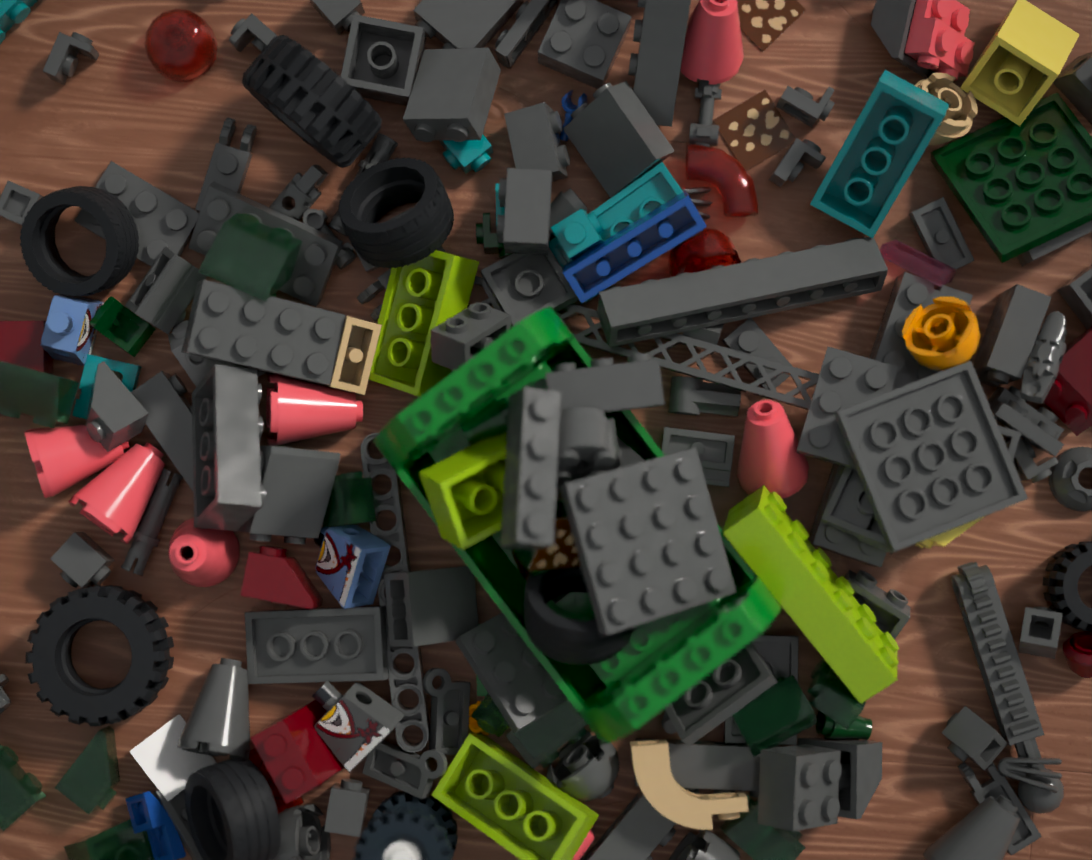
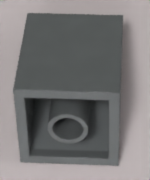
M260 445V450L264 452L265 456L264 467L261 471V485H264L266 490L265 502L238 531L250 533L249 540L271 542L272 535L284 536V543L305 544L306 538L319 539L341 453Z

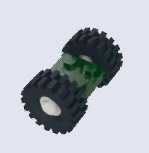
M396 792L389 799H385L375 810L368 826L364 829L354 850L356 853L353 860H452L458 838L456 820H453V813L450 808H446L442 802L430 795L428 798L420 799L406 792Z

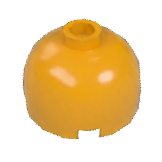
M956 297L932 299L934 304L928 305L924 309L922 305H919L905 320L902 330L903 338L908 351L920 365L935 371H944L968 362L976 352L980 339L977 318L970 309V306L965 301Z

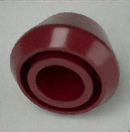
M1092 632L1075 633L1064 641L1063 654L1069 668L1074 673L1083 678H1092Z

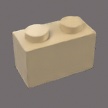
M345 316L331 383L327 386L365 395L382 325Z

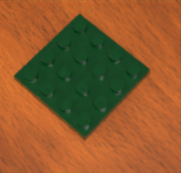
M1057 92L1040 100L1021 126L1004 117L931 152V162L1001 263L1092 221V137Z

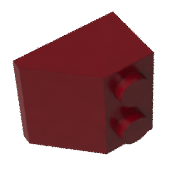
M266 545L260 546L259 551L249 552L240 596L308 609L322 606L323 598L297 559L286 556L287 549Z

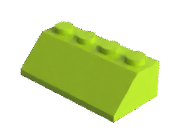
M435 250L434 253H431L421 261L391 269L377 323L382 326L369 380L421 397L450 375V369L432 362L431 330L468 307L479 261Z

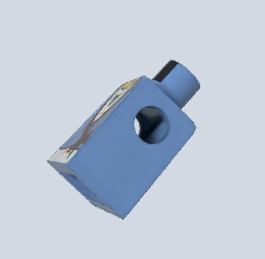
M54 295L41 339V346L51 358L81 366L85 365L87 355L92 353L97 330L89 323L95 316L97 309L104 302L81 296Z
M358 525L322 528L319 539L314 538L315 544L320 548L315 567L317 575L344 609L372 605L390 545Z

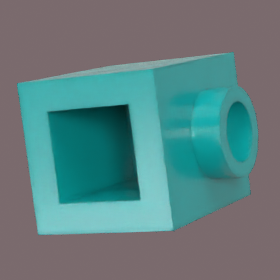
M483 134L481 140H465L463 142L439 140L446 150L442 155L454 170L460 167L465 174L472 169L474 172H478L491 161L492 145Z
M582 208L551 227L567 256L572 260L604 241L600 235L604 228L594 212L588 215Z

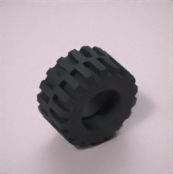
M1085 541L1079 542V544H1070L1065 547L1066 551H1058L1053 556L1056 559L1055 563H1048L1045 569L1050 572L1049 578L1043 577V585L1048 586V592L1043 594L1045 600L1052 603L1048 608L1055 612L1063 613L1061 622L1071 625L1075 629L1092 632V608L1087 607L1078 594L1079 578L1084 570L1092 566V542Z

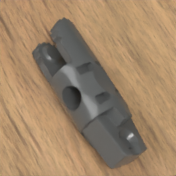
M312 165L304 175L297 173L269 208L299 221L304 216L303 213L322 194L318 188L329 174L320 165ZM292 199L295 200V207L292 206Z
M1059 310L1057 312H1050L1046 319H1044L1045 322L1024 367L1020 392L1021 399L1042 404L1056 380L1059 366L1067 347L1064 343L1065 336H1067V320Z

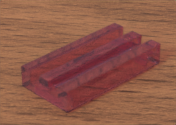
M898 240L884 243L880 248L884 259L940 287L943 284L951 283L956 274L955 268Z

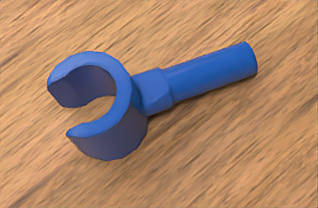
M573 90L563 96L562 107L566 111L563 128L573 120L570 116L571 113L587 103V95L585 93L579 97L578 106L574 105L571 101ZM563 130L560 140L568 141L569 137Z

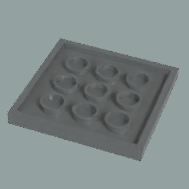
M971 361L833 413L890 553L1028 499Z
M696 447L559 485L600 636L609 635L736 593Z

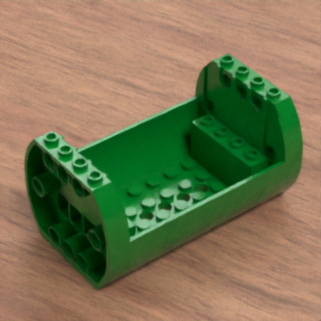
M544 308L521 320L396 415L376 436L374 444L437 526L419 472L471 446L460 425L471 419L494 398L498 401L506 397L509 402V395L524 387L548 390L546 373L553 372V365L575 363L576 369L591 367L590 361L592 359L553 308ZM631 410L604 413L605 417L609 420L611 417L615 420L617 436L645 461L665 456ZM563 501L555 506V518H567ZM718 525L736 593L634 626L631 638L626 646L617 655L606 659V661H601L597 664L593 663L592 665H570L555 661L553 658L544 655L533 645L526 632L523 615L524 590L528 575L531 572L528 569L536 551L501 547L502 529L464 550L450 543L602 744L611 743L635 731L761 634L781 610L780 604L725 537L723 530ZM571 592L556 604L552 600L546 604L554 613L568 619L585 621L595 619L589 593Z

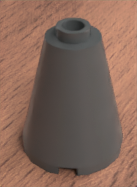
M221 658L220 664H212L178 740L177 748L216 757L218 755L228 756L229 754L230 759L239 757L250 758L248 671L241 668V661Z
M1000 795L997 799L989 796L927 847L923 853L926 860H1003L1021 819L1016 814L1019 808L1003 795Z

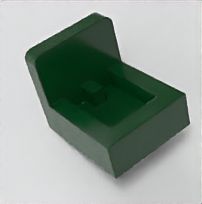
M483 213V223H476L477 244H484L485 254H499L501 259L513 254L505 253L504 243H498L497 233H491L490 213Z
M112 296L97 309L95 316L89 323L103 336L133 357L137 355L156 330Z

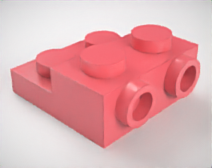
M916 0L904 53L915 59L918 66L931 69L936 73H946L956 78L954 81H957L958 77H967L969 65L973 59L974 42L964 36L969 24L970 9L957 0Z

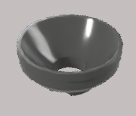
M1070 448L1057 456L1056 459L1059 463L1050 468L1052 472L1048 479L1050 490L1055 499L1068 509L1074 511L1092 510V488L1085 489L1078 481L1081 470L1084 468L1092 469V448Z

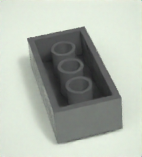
M203 279L198 281L181 353L240 367L257 369V371L277 374L318 385H330L346 315Z
M215 364L192 392L194 528L237 531L264 505L266 490L265 486L261 485V471L264 467L265 456L264 452L260 450L263 418L259 416L258 407L262 398V385L258 383L257 369Z

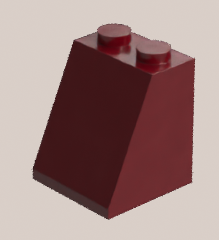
M316 700L266 726L251 737L254 746L286 804L319 786L344 768L315 730L314 725L327 712Z

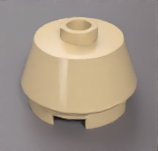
M933 73L929 78L922 79L915 84L918 88L949 104L946 115L929 145H940L964 136L971 129L973 118L978 113V106L973 93L969 91L965 94L959 86L953 83L956 78L946 73Z

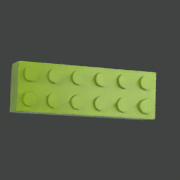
M763 485L729 509L723 534L855 698L862 704L897 681V665L899 664L897 659L898 644L889 632L883 633L875 624L877 620L872 610L866 604L860 605L854 598V590L844 576L838 577L830 568L832 563L827 554L821 548L815 549L809 542V534L803 524L797 519L793 521L785 512L787 507L782 498L775 491L770 493L765 485Z

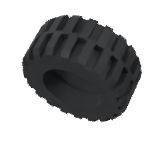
M286 35L274 37L243 73L242 84L266 109L308 145L339 167L350 166L381 129L382 119L379 117L380 115L354 88L308 49H305Z
M113 585L77 589L68 592L67 596L59 597L50 604L51 609L42 612L37 618L36 622L39 624L37 630L30 631L28 642L33 643L32 651L26 652V663H32L33 672L27 675L30 684L37 682L41 690L36 695L42 703L49 701L53 705L50 711L58 717L65 714L69 716L68 722L77 725L85 722L89 726H102L108 723L114 724L123 721L152 704L158 697L157 693L159 690L165 688L169 680L166 675L168 670L173 668L174 657H170V648L174 647L173 637L167 636L165 628L169 625L165 617L159 618L155 612L158 608L151 601L145 602L141 599L142 594L134 590L127 591L123 590L120 586ZM93 621H107L116 625L125 634L131 647L132 660L129 672L122 682L111 688L97 689L88 685L76 673L72 663L71 648L75 635L81 627Z

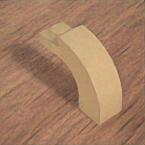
M666 739L630 742L632 767L639 787L649 803L667 819L693 829L713 830L712 815L718 814V819L729 820L739 818L740 812H749L748 799L743 791L697 794L680 786L672 776L669 746Z

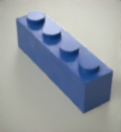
M684 191L564 265L562 273L580 302L583 303L707 226L688 193Z

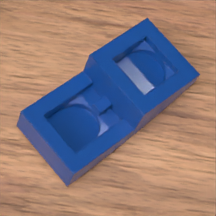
M150 791L126 798L134 834L147 830L154 860H177L186 857L176 827L165 808Z

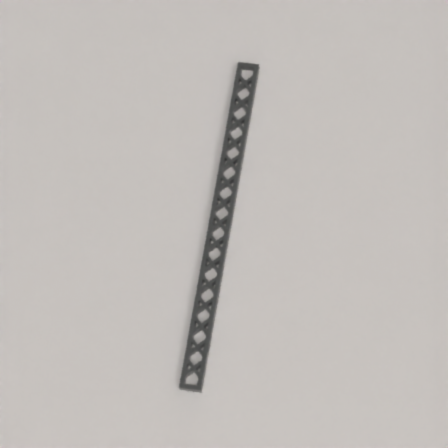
M476 276L474 285L483 287L489 297L480 303L493 305L495 309L502 311L484 279ZM571 304L561 309L567 312L560 314L559 311L556 312L565 325L564 321L577 314L586 318L590 328L579 334L572 333L581 345L626 358L630 355L643 354L638 352L634 343L628 344L631 350L622 348L624 345L609 347L608 343L603 341L598 332L602 329L601 323L594 324L591 319L599 320L597 310ZM677 333L654 338L658 348L648 352L650 353L651 360L659 359L660 368L805 410H809L811 399L806 390L816 385L819 377L817 373ZM594 334L597 340L588 338V336ZM660 338L669 340V342L663 344ZM678 344L687 345L693 356L681 364L674 363L667 350ZM695 348L701 349V350H704V351L701 352V353H699V354H697ZM662 353L665 360L657 358L656 356ZM712 354H718L722 356L727 368L712 374L707 372L701 360ZM729 358H732V359H735V360H739V361L736 362V363H734V364H732V362L730 361ZM696 363L699 369H695L690 366ZM748 363L756 365L762 378L751 384L742 382L736 371ZM764 368L774 371L767 374ZM731 373V375L733 376L734 380H733V379H730V378H726V377H724V376H726V375H728V374ZM783 373L790 375L797 388L786 394L778 393L771 382L772 379ZM799 378H802V379H805V380H809V381L806 382V383H804V384H802V382L800 381ZM766 383L768 389H764L759 386ZM800 393L803 399H799L794 396ZM998 426L1001 435L1010 438L1007 449L1013 461L1021 432Z

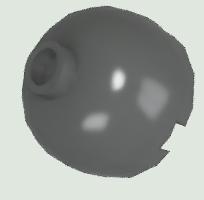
M586 731L573 738L556 754L560 761L555 768L550 763L547 769V778L552 784L580 802H587L597 798L602 799L611 793L618 776L620 761L612 743L602 744L596 735L592 736L589 731Z
M307 804L284 809L278 814L281 827V842L278 854L273 860L330 859V832H324L325 825L321 828L320 819L318 818V816L323 815L321 809L314 804Z

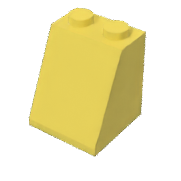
M1017 0L997 28L960 88L967 93L971 91L976 99L1021 126L1059 76L1080 34L1028 1Z

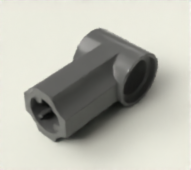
M673 376L671 378L668 412L682 415H700V413L737 417L740 408L741 391L716 383L703 382L702 379Z

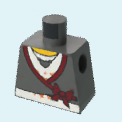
M326 681L312 695L327 711L314 725L315 730L349 773L391 733L404 717L399 710L359 682H355L342 695L334 686Z

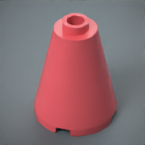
M699 0L688 18L680 72L694 82H697V79L709 81L708 85H717L729 81L735 76L743 62L744 51L737 0Z
M277 374L268 375V381L274 383V388H267L266 428H270V433H274V437H267L268 446H279L355 429L356 422H362L363 402L356 401L355 393Z
M762 400L754 403L747 412L737 466V477L740 487L749 495L765 485L770 493L775 491L782 499L788 498L800 491L808 480L809 465L807 458L803 454L796 453L799 441L784 408L778 402Z
M86 425L31 428L24 432L45 498L54 497L110 466L124 454L123 450L130 448L129 442L126 441L108 452L100 442H95L91 438Z
M148 442L144 446L135 444L75 493L68 501L69 504L74 507L77 502L83 506L79 512L111 536L118 532L123 534L124 536L120 541L128 544L136 531L165 467V463L161 460L164 454Z
M194 518L183 522L174 531L168 546V558L173 571L181 580L196 587H210L221 583L234 572L240 558V544L233 531L194 528Z

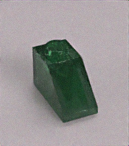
M110 726L100 729L55 787L88 814L98 808L105 810L117 795V792L113 789L120 781L114 729Z

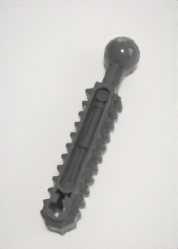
M977 562L960 565L957 567L959 573L951 576V584L1001 736L1008 743L1007 745H1015L1019 758H1041L1035 738L1044 735L993 575L987 565L978 567ZM1044 764L1027 765L1029 768L1052 771L1046 769ZM1026 774V777L1057 787V793L1019 781L1018 797L1023 806L1031 812L1038 814L1050 813L1060 806L1064 798V785L1060 779Z

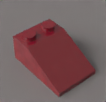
M1092 326L1067 345L1056 380L1044 400V403L1076 436L1092 426Z

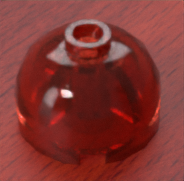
M175 8L164 11L152 20L146 30L144 45L148 60L160 75L171 81H193L192 78L206 74L216 60L218 44L213 30L204 18L190 10Z
M704 228L670 250L668 268L670 276L674 277L683 272L694 273L708 270L718 265L728 266L742 262L735 245L727 235L717 229Z

